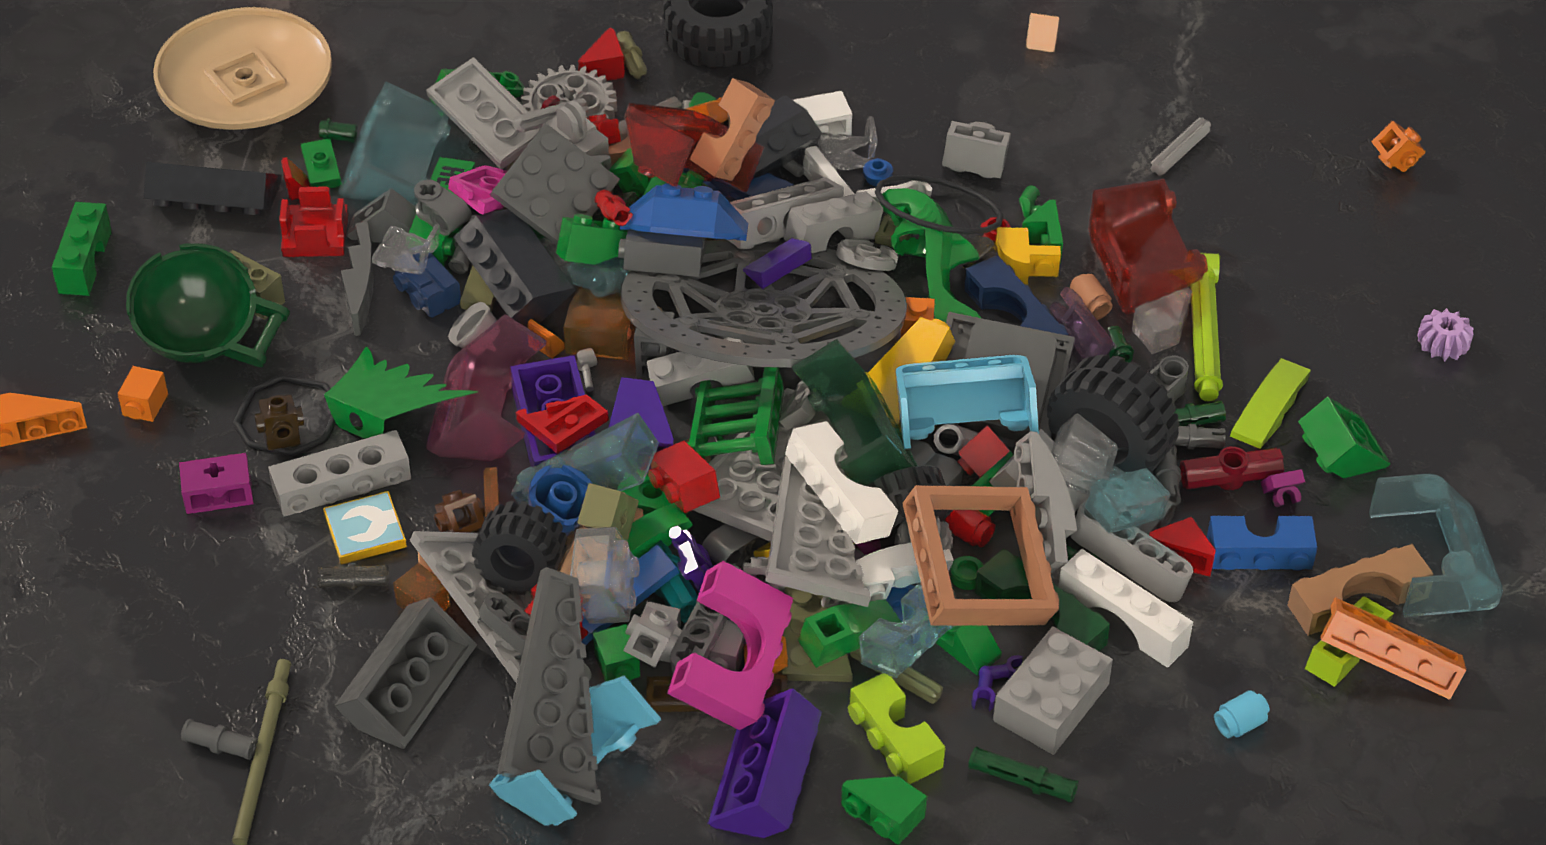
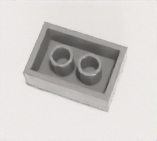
M1052 626L996 695L993 721L1054 755L1109 685L1113 659Z

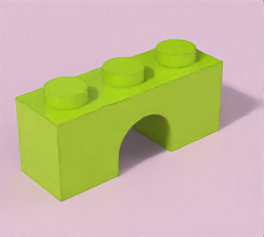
M886 671L851 688L848 712L854 723L857 725L861 724L867 732V737L875 750L880 749L886 757L890 771L894 775H899L907 783L912 784L943 768L945 746L926 721L911 728H904L894 724V722L905 717L906 695Z

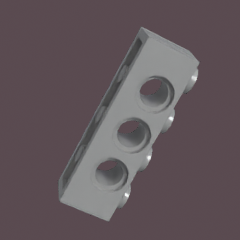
M825 177L730 202L732 206L748 222L746 241L736 239L728 241L739 249H751L756 244L763 242H777L785 236L790 208L844 197V187Z
M397 430L268 467L272 490L283 517L411 479L409 458Z

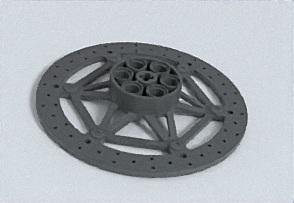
M726 239L705 241L702 263L716 260L724 261L702 267L699 277L631 270L624 279L621 293V303L627 318L634 326L652 339L678 351L700 358L755 367L816 366L849 360L872 352L887 344L901 331L906 319L907 303L901 288L887 274L882 271L869 270L846 263L837 257L835 250L828 248L824 251L812 253V259L804 263L823 269L801 265L789 272L809 276L810 278L782 291L775 290L771 284L764 289L760 286L759 288H745L746 274L743 272V268L786 242L785 240L756 244L751 249H739ZM737 268L735 291L730 293L696 281ZM854 282L864 289L873 300L875 311L860 309L846 283ZM831 286L836 288L846 308H812ZM816 288L807 299H802L798 297L799 295ZM655 289L665 290L670 293L680 316L679 318L670 319L657 307L652 296ZM682 292L711 312L691 314ZM705 296L710 297V298H713V299L718 300V301H717L716 303H714V302H712L711 300H709L708 298H706ZM850 326L860 327L840 337L809 343V340ZM701 332H703V333H708V334H714V337H711V336H708V335H705V334H701ZM728 337L743 340L744 343L728 341L724 339Z

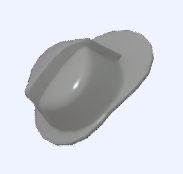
M478 302L470 306L459 316L450 329L448 337L455 346H459L467 352L477 355L487 347L497 349L494 340L499 334L501 326L490 311L491 308L484 302Z

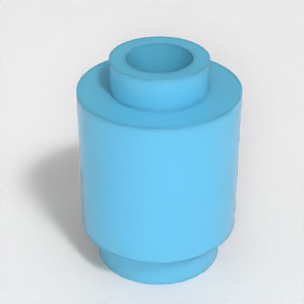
M1249 690L1221 705L1219 711L1214 714V720L1219 731L1226 738L1232 736L1240 737L1267 722L1270 709L1266 699L1261 694H1256Z

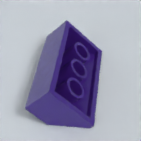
M793 688L763 700L765 704L763 715L755 723L741 730L737 729L708 821L712 828L759 838H765L789 829L793 821L794 808L802 789V780L810 761V752L814 738L818 733V724L822 714L819 709Z

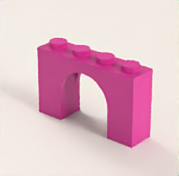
M722 561L706 571L697 602L728 617L740 628L747 644L748 654L745 667L741 672L731 671L693 653L677 662L667 694L741 730L755 723L763 715L765 704L763 703L764 696L774 679L772 669L775 660L783 648V643L781 642L782 635L792 618L790 608L793 598Z

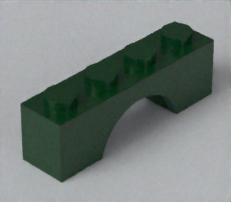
M1003 548L977 571L975 593L983 599H1032L1022 558L1014 556ZM1053 583L1054 591L1057 592L1059 597V609L1050 619L1055 628L1091 648L1101 651L1107 645L1110 623L1101 614L1093 612L1080 603L1074 595L1066 593Z

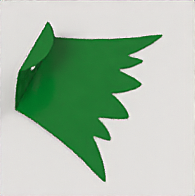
M365 347L350 370L324 396L336 425L341 429L366 439L383 434L384 420L430 404L478 393V391H438L447 386V384L424 386L433 378L434 374L407 377L410 369L409 364L385 371L387 360L374 365L372 353L368 347ZM351 413H356L360 417L363 427L352 425L350 421Z

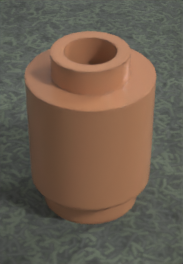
M1080 274L1072 280L1068 293L1085 316H1090L1093 320H1099L1111 311V297L1093 274Z

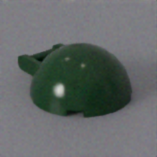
M202 243L179 245L180 250L163 256L159 252L141 265L133 276L127 291L126 311L135 333L152 351L168 359L184 363H200L224 355L256 367L264 366L267 360L265 354L282 321H287L290 311L283 305L257 297L255 286L248 274V268L232 253L219 247ZM255 313L270 317L254 349L238 344L250 328Z

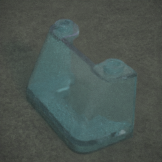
M385 81L361 127L338 194L349 199L373 201L392 188L416 206L418 200L414 195V187L418 182L428 180L426 174L435 147L439 140L444 142L450 132L451 125L447 124L449 117L437 105Z

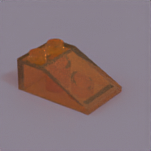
M591 282L581 283L569 304L564 323L566 354L577 355V352L592 348L596 357L628 360L636 326L627 318L621 303L622 286Z

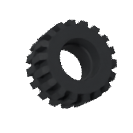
M932 466L904 468L886 474L867 486L881 488L898 510L890 536L883 538H895L900 523L906 521L903 502L915 485L946 486L939 468ZM934 510V514L939 516L941 522L953 510Z
M508 501L505 506L499 504L495 507L494 511L491 510L488 513L474 541L472 557L475 560L473 563L476 569L482 570L480 575L484 579L491 580V585L494 587L500 586L508 593L516 591L518 595H525L527 591L531 593V589L538 583L540 570L545 567L558 570L567 548L565 544L567 541L566 533L561 532L563 526L560 522L554 523L553 519L555 516L550 512L545 515L542 512V507L538 505L532 507L529 506V502L521 501L520 504H516L515 501Z

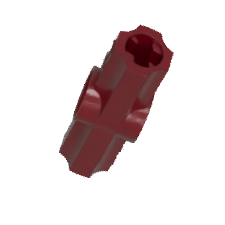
M1226 447L1220 451L1219 456L1182 460L1179 465L1182 475L1181 483L1183 488L1186 489L1218 485L1225 490H1237L1243 486L1244 481L1265 479L1270 475L1284 473L1283 455L1281 450L1277 448L1245 452L1238 447Z

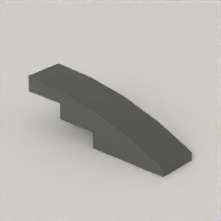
M368 221L355 223L358 245L348 247L351 269L341 270L344 294L354 336L362 334L370 311L374 290V261Z

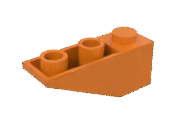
M17 393L0 395V447L87 428L80 402Z

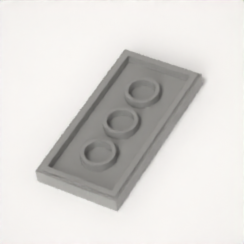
M474 57L426 90L428 97L501 170L520 156L541 129L537 128L524 133H518L514 130L512 122L514 117L530 112Z

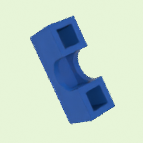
M1245 516L1210 517L1207 539L1216 550L1213 569H1313L1317 542L1312 516H1278L1275 534L1270 537H1260L1251 533L1246 527Z

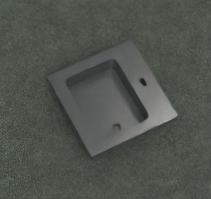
M948 312L946 324L950 327L955 344L946 361L1005 355L1025 356L1028 359L1036 385L1039 430L1042 429L1052 439L1053 432L1050 431L1048 425L1047 405L1049 404L1051 393L1067 376L1075 337ZM1000 419L957 423L959 426L976 432H980L988 425L1009 448L1010 452H1014L1016 442L1030 432L1029 426L1022 431H1011L1007 426L1001 424ZM934 425V431L929 433L928 435L934 436L935 429L938 425ZM945 429L939 435L942 438L958 440V434L952 429Z

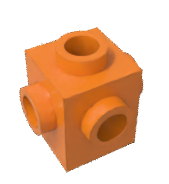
M1394 121L1371 141L1381 153L1378 156L1380 160L1390 169L1395 166L1402 172L1414 166L1426 152L1419 144L1422 138L1411 127L1404 129Z

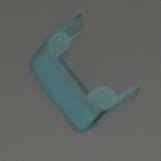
M1435 474L1378 478L1369 510L1370 518L1436 512L1450 551L1442 561L1441 570L1443 575L1412 578L1403 609L1404 618L1495 608L1500 602L1503 587L1472 505L1448 482Z

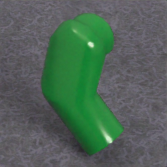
M1033 185L1026 187L1019 198L1024 219L1041 207V205L1035 206V201L1040 192Z

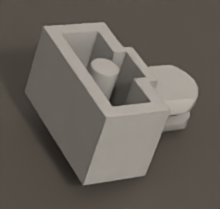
M569 101L564 106L557 108V116L545 122L589 156L609 155L608 138L596 130V125L586 118L584 109L576 101Z
M952 121L946 138L942 166L949 167L956 172L968 171L977 173L985 178H1001L1011 133L997 131L994 126L985 122H972L969 125Z

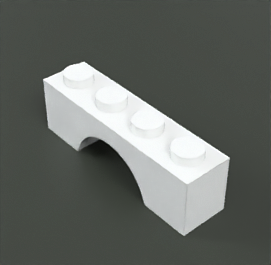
M825 421L794 428L785 452L786 456L853 542L859 544L890 536L898 514L897 508L881 488L857 484L840 472L837 463L844 442L829 423Z
M1081 549L1061 568L1059 588L1066 593L1074 595L1087 608L1101 607L1119 616L1134 633L1139 649L1167 668L1189 647L1193 621L1085 550Z

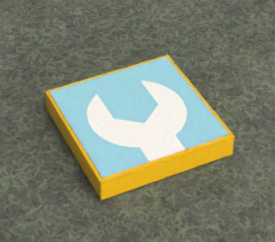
M389 491L323 508L341 565L407 547Z

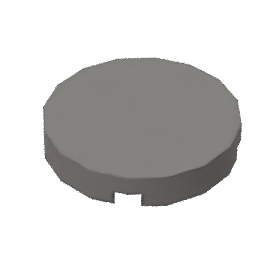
M844 239L838 243L836 251L837 257L844 262L869 270H893L896 268L898 255L893 249L885 245H881L880 249H878L870 241L862 239Z

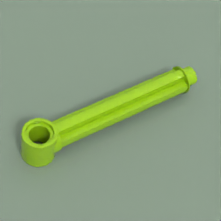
M1187 252L1184 275L1185 283L1190 284L1195 365L1194 388L1199 392V397L1202 400L1213 401L1218 398L1219 391L1223 387L1220 371L1215 287L1219 279L1220 259L1219 254Z

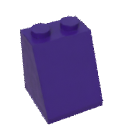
M621 377L606 435L609 480L621 481L627 468L648 473L651 469L649 455L674 445V438L654 381Z

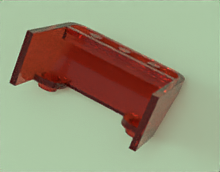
M629 103L625 113V120L634 164L639 167L638 172L649 177H658L672 186L678 185L684 168H690L704 177V181L711 182L712 178L721 179L714 177L690 160V157L704 132L722 137L727 133L729 127L694 110ZM755 142L747 152L741 169L733 180H722L743 192H747L764 146Z

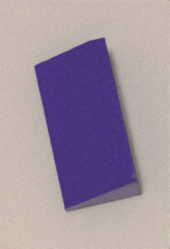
M791 238L744 267L743 272L764 289L812 259L811 244L807 241Z

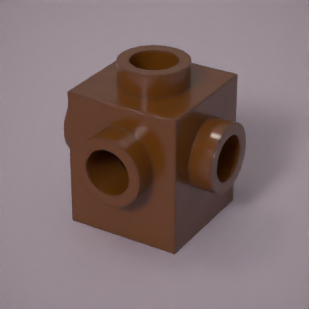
M456 490L443 495L442 499L444 502L434 505L437 514H434V520L439 532L477 533L476 530L481 528L485 521L484 506L478 497L476 498L475 494H462L461 490ZM454 509L460 511V518L457 521L453 513Z

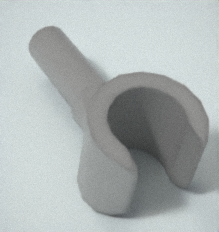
M587 348L577 352L576 363L578 370L583 374L586 391L590 392L594 390L590 367L597 365V359L593 349Z

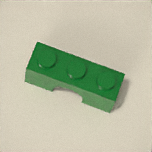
M75 202L52 265L58 294L90 295L97 275L94 261L95 251L105 252L112 231L106 204Z

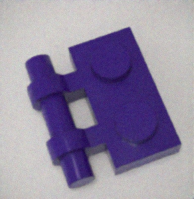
M675 526L669 531V536L672 539V544L678 550L681 559L678 562L679 570L687 581L691 579L694 582L696 589L700 592L706 571L714 566L707 550L701 544H696L695 538L691 533Z

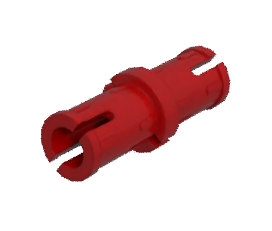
M601 190L596 194L594 201L597 203L596 206L601 209V213L605 218L613 220L619 226L626 225L632 218V213L629 212L630 208L626 206L621 197L613 195L609 190Z

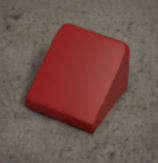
M287 157L282 158L281 163L288 196L291 200L299 199V188L311 187L309 179Z

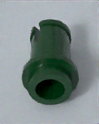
M327 118L326 121L321 120L319 138L355 143L358 125L332 122L330 118Z
M1119 326L1108 327L1111 338L1107 331H1104L1102 336L1110 351L1109 357L1119 356L1125 358V362L1130 363L1134 354L1133 347L1127 344L1123 331Z

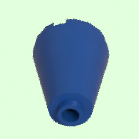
M552 465L545 466L536 472L530 482L528 493L529 506L535 507V505L542 507V512L545 515L548 512L554 515L553 522H560L563 526L561 532L566 533V537H568L580 526L577 522L588 484H592V482L583 472L571 466L563 465L562 468H551Z

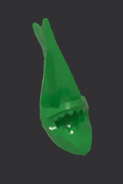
M898 188L888 189L882 193L887 202L902 212L924 221L953 227L946 212L931 197L920 191ZM881 205L887 216L897 226L891 236V246L895 252L901 256L905 253L912 256L926 257L930 299H935V319L946 323L948 312L982 318L978 312L959 302L950 291V271L962 263L980 259L979 253L974 246L958 233L942 232L917 225L895 215ZM919 234L918 240L911 237L908 242L905 239L900 242L899 239L902 235Z

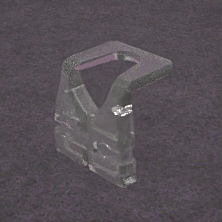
M868 116L863 137L844 134L832 135L831 133L822 132L818 148L835 170L836 168H841V170L863 168L866 162L874 159L878 139L872 116ZM870 140L867 158L852 152V150L858 147L865 146Z
M435 224L427 240L413 233L409 234L399 227L390 226L383 237V243L379 244L372 256L373 264L384 268L387 266L392 267L394 271L422 274L427 266L428 253L434 252L439 245L440 225ZM420 253L419 263L414 259V254Z

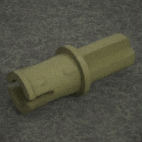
M621 31L617 34V38L624 56V64L635 79H640L642 75L647 73V68L641 58L642 51L640 47L635 45L630 32Z

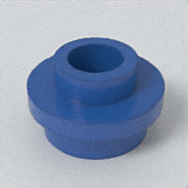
M873 159L866 162L863 166V175L870 185L877 186L879 181L893 175V167L885 160Z

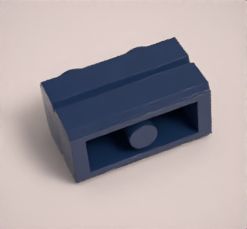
M423 246L413 251L410 256L407 254L395 260L394 283L400 292L406 291L410 295V300L417 310L423 309L429 317L433 318L443 313L445 309L449 310L460 304V283L427 248Z

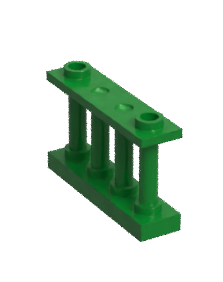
M764 367L763 378H759L758 382L712 388L710 380L701 381L700 386L695 388L696 407L690 440L686 443L704 460L705 456L752 450L753 453H758L761 465L774 464L780 426L779 420L781 418L785 390L779 367ZM760 395L756 396V400L715 405V401ZM757 413L753 415V418L711 424L712 419ZM755 431V433L750 434V437L708 443L709 437Z

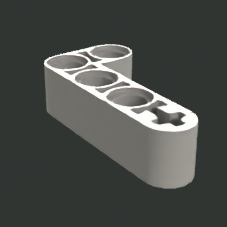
M1102 487L1082 502L1075 517L1077 531L1070 535L1076 543L1159 598L1169 602H1177L1182 598L1193 574L1192 565L1186 559L1120 517L1126 503V498L1119 490L1111 487Z

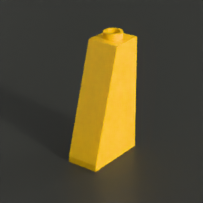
M920 317L843 398L840 403L841 408L898 429V438L903 440L896 368L913 363L946 361L955 344V339L949 325L939 319L931 321Z

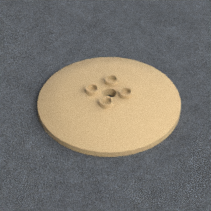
M235 8L203 16L174 33L165 42L157 55L154 64V81L156 90L164 104L175 114L187 121L216 129L238 130L257 128L277 123L297 114L309 106L321 94L331 75V52L321 32L312 24L296 15L270 8Z

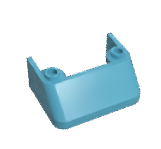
M1005 355L913 363L896 368L904 449L911 448L910 439H925L929 433L934 431V425L1000 419L1001 424L1007 426L1011 431H1022L1029 426L1030 431H1035L1039 434L1036 385L1028 359L1025 356Z
M625 676L589 687L594 726L591 739L593 756H597V764L608 752L617 749L622 752L629 748L637 739L634 734L639 729L657 724L661 720L659 715ZM540 770L513 778L498 774L490 783V788L499 798L543 825L554 824L556 826L565 820L573 819L577 814L571 807L572 800L567 795L560 794Z

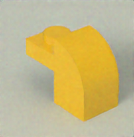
M997 228L995 256L998 255L1006 265H1010L1015 275L1023 284L1028 285L1029 276L1058 277L1061 258L1060 246L1029 245L1028 228Z

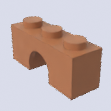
M733 78L719 103V106L725 109L730 117V127L727 133L720 137L704 132L690 160L714 177L732 181L740 171L747 152L754 145L761 126L769 117L775 100L752 84Z

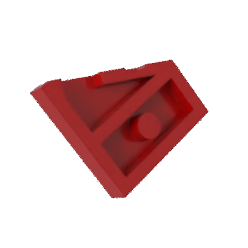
M587 394L573 397L567 401L546 403V410L527 414L526 408L516 412L517 422L557 454L609 421L608 411Z

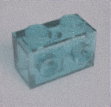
M1147 468L1094 482L1085 508L1110 534L1161 519L1171 494Z

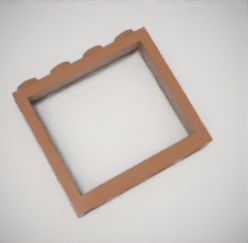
M914 486L904 500L903 508L931 626L1046 625L1059 609V597L1057 592L1054 591L1051 579V566L1046 560L1043 548V535L1038 529L1035 517V504L1031 501L1028 487ZM934 510H1010L1032 599H955Z

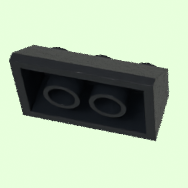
M786 95L777 99L771 108L769 117L761 126L754 145L747 152L741 169L735 175V178L754 179L767 173L770 174L804 154L805 148L817 146L823 133L806 108ZM729 128L720 132L716 136H724Z

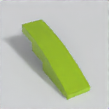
M1281 358L1245 407L1232 429L1230 437L1261 449L1281 426L1284 414L1294 404L1297 393L1308 381L1311 370Z

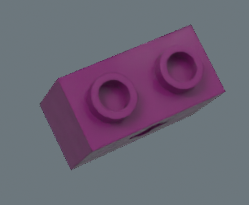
M246 453L179 462L181 491L186 514L254 504L251 474Z

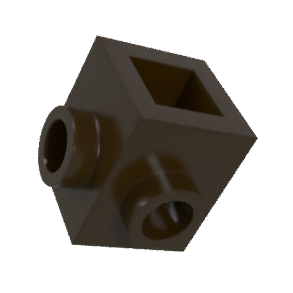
M276 395L259 400L260 413L254 414L257 432L264 435L267 449L274 450L301 445L299 426L304 425L301 406L295 407L292 395Z

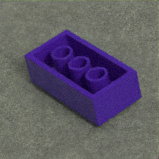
M575 355L510 366L512 391L517 411L526 408L527 414L546 410V403L567 401L573 397L585 395ZM521 425L533 476L545 466L552 465L551 468H562L563 465L583 472L589 479L602 477L600 448L595 430L557 454Z

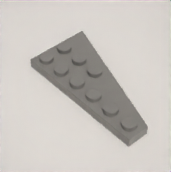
M788 438V441H787V444H786V447H785V452H786V449H787V446H788V443H789L790 438ZM784 453L765 581L868 607L871 595L869 589L864 587L862 581L864 574L861 565L856 563L853 554L855 547L852 539L842 529L836 518L824 506L818 495L806 483L804 477Z
M414 531L410 542L514 681L517 682L522 655L483 622L479 615V609L488 594L501 593L525 610L530 602H532L529 591L525 595H518L516 591L508 593L500 586L494 587L491 585V580L484 579L480 575L482 570L476 569L473 563L475 558L472 557L473 544L478 533ZM514 628L518 634L526 637L527 632L525 630Z

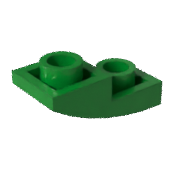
M674 503L656 509L632 523L628 540L617 538L616 541L635 562L660 540L667 547L671 545L672 539L669 536V531L673 527L678 526L682 530H688L693 523Z

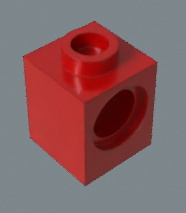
M987 425L958 451L961 458L957 462L970 476L976 473L981 477L1010 450Z

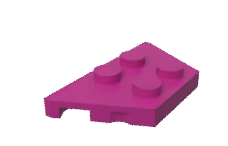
M484 165L450 177L448 189L462 198L480 214L484 215L494 210H501L505 206L491 197L490 194L507 171Z

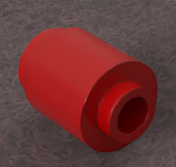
M953 510L944 519L949 524L952 534L971 546L978 545L979 547H984L995 532L996 526L991 522V518L979 510Z

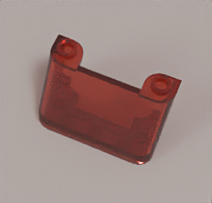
M1164 179L1093 190L1089 220L1090 240L1124 314L1139 312L1200 281L1208 270L1205 255L1201 254L1198 249L1187 251L1171 218L1172 209L1176 208V196L1173 190H1169Z

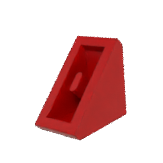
M609 28L578 60L579 71L583 66H586L588 74L593 70H597V78L605 75L606 81L624 78V56L614 29Z
M1192 517L1149 533L1150 537L1186 559L1192 565L1194 573L1208 577L1211 576L1216 550Z

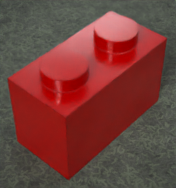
M685 441L649 455L651 469L648 471V475L652 485L656 489L660 488L665 493L667 500L671 504L675 503L684 513L721 498L715 469Z

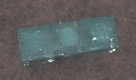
M921 582L901 599L903 622H890L879 618L859 636L862 665L897 678L904 670L913 665L915 660L928 648H931L941 636L954 627L931 626Z

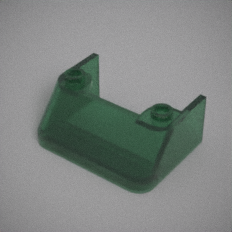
M835 339L792 366L793 371L808 386L811 394L807 395L811 406L817 413L821 410L824 412L835 432L844 442L843 449L847 458L840 461L839 465L844 470V474L848 479L857 484L868 486L886 474L918 466L910 448L904 449L902 433L876 383L838 339Z

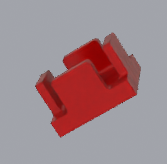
M300 187L298 192L300 205H289L288 199H282L279 218L282 233V257L345 256L348 206L344 203V198H337V204H332L329 187Z

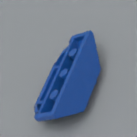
M665 183L662 186L656 185L628 207L630 208L629 212L632 213V218L626 225L620 226V229L625 230L632 229L643 232L727 240L736 239L739 241H746L748 222L720 191H713L712 188L707 186H697L694 189L681 188L680 185L675 183Z

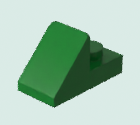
M1048 200L1023 221L1022 228H1028L1029 244L1040 243V246H1060L1062 257L1063 239L1056 200Z
M930 625L927 628L928 638L977 676H979L981 667L991 666L1002 655L987 625Z

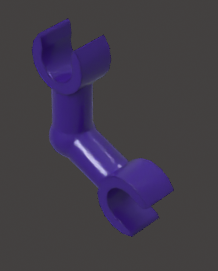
M1014 655L1005 664L983 666L980 668L978 688L974 690L971 703L973 709H975L979 698L987 699L990 703L989 711L993 709L996 698L992 690L993 680L1005 677L1010 679L1016 672V669L1012 667L1021 666L1023 656Z

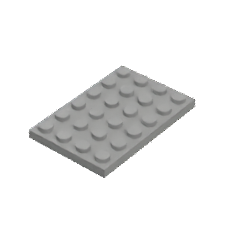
M786 388L784 390L781 416L794 393L792 389ZM820 400L814 408L815 415L805 425H800L799 423L787 430L780 423L774 464L761 465L758 453H753L752 450L715 456L709 464L715 469L721 498L693 510L771 542L785 447L794 428L827 421L844 442L837 467L844 476L855 483L898 440V429ZM755 431L739 433L734 439L750 437V434L755 433Z

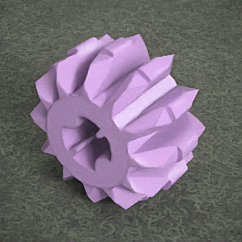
M1446 308L1442 313L1433 309L1430 315H1425L1424 319L1421 320L1417 337L1418 342L1421 343L1422 351H1430L1431 358L1440 356L1445 362L1448 357L1458 360L1461 354H1466L1470 349L1474 333L1473 327L1469 324V318H1460L1459 311L1453 314Z

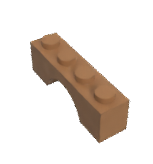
M1413 544L1401 548H1392L1386 553L1371 558H1362L1356 563L1341 568H1332L1326 573L1312 578L1298 580L1292 584L1287 606L1306 634L1311 635L1325 629L1332 615L1331 604L1335 597L1344 601L1356 594L1372 593L1386 597L1399 605L1428 595L1434 573Z

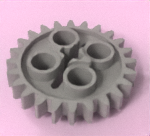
M561 65L559 66V72L556 73L549 68L548 76L540 73L537 74L538 81L530 80V88L523 89L524 96L521 97V105L528 112L540 110L542 103L550 95H554L560 99L559 104L575 99H585L589 109L586 117L606 114L607 119H615L614 112L617 111V100L612 82L606 83L605 75L597 78V70H593L588 74L586 66H583L580 71H575V66L571 65L570 69L565 71Z

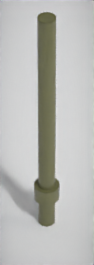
M279 659L277 661L273 680L267 686L265 697L268 701L232 840L235 845H247L281 704L286 701L289 691L287 680L291 662L286 659Z

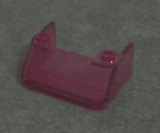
M505 314L459 351L447 368L443 382L447 386L442 388L441 391L470 390L478 391V393L438 402L427 442V450L439 457L493 461L496 458H502L510 447L524 438L525 434L524 431L501 418L506 393L512 388L510 366L526 364L529 358L546 346L547 341Z

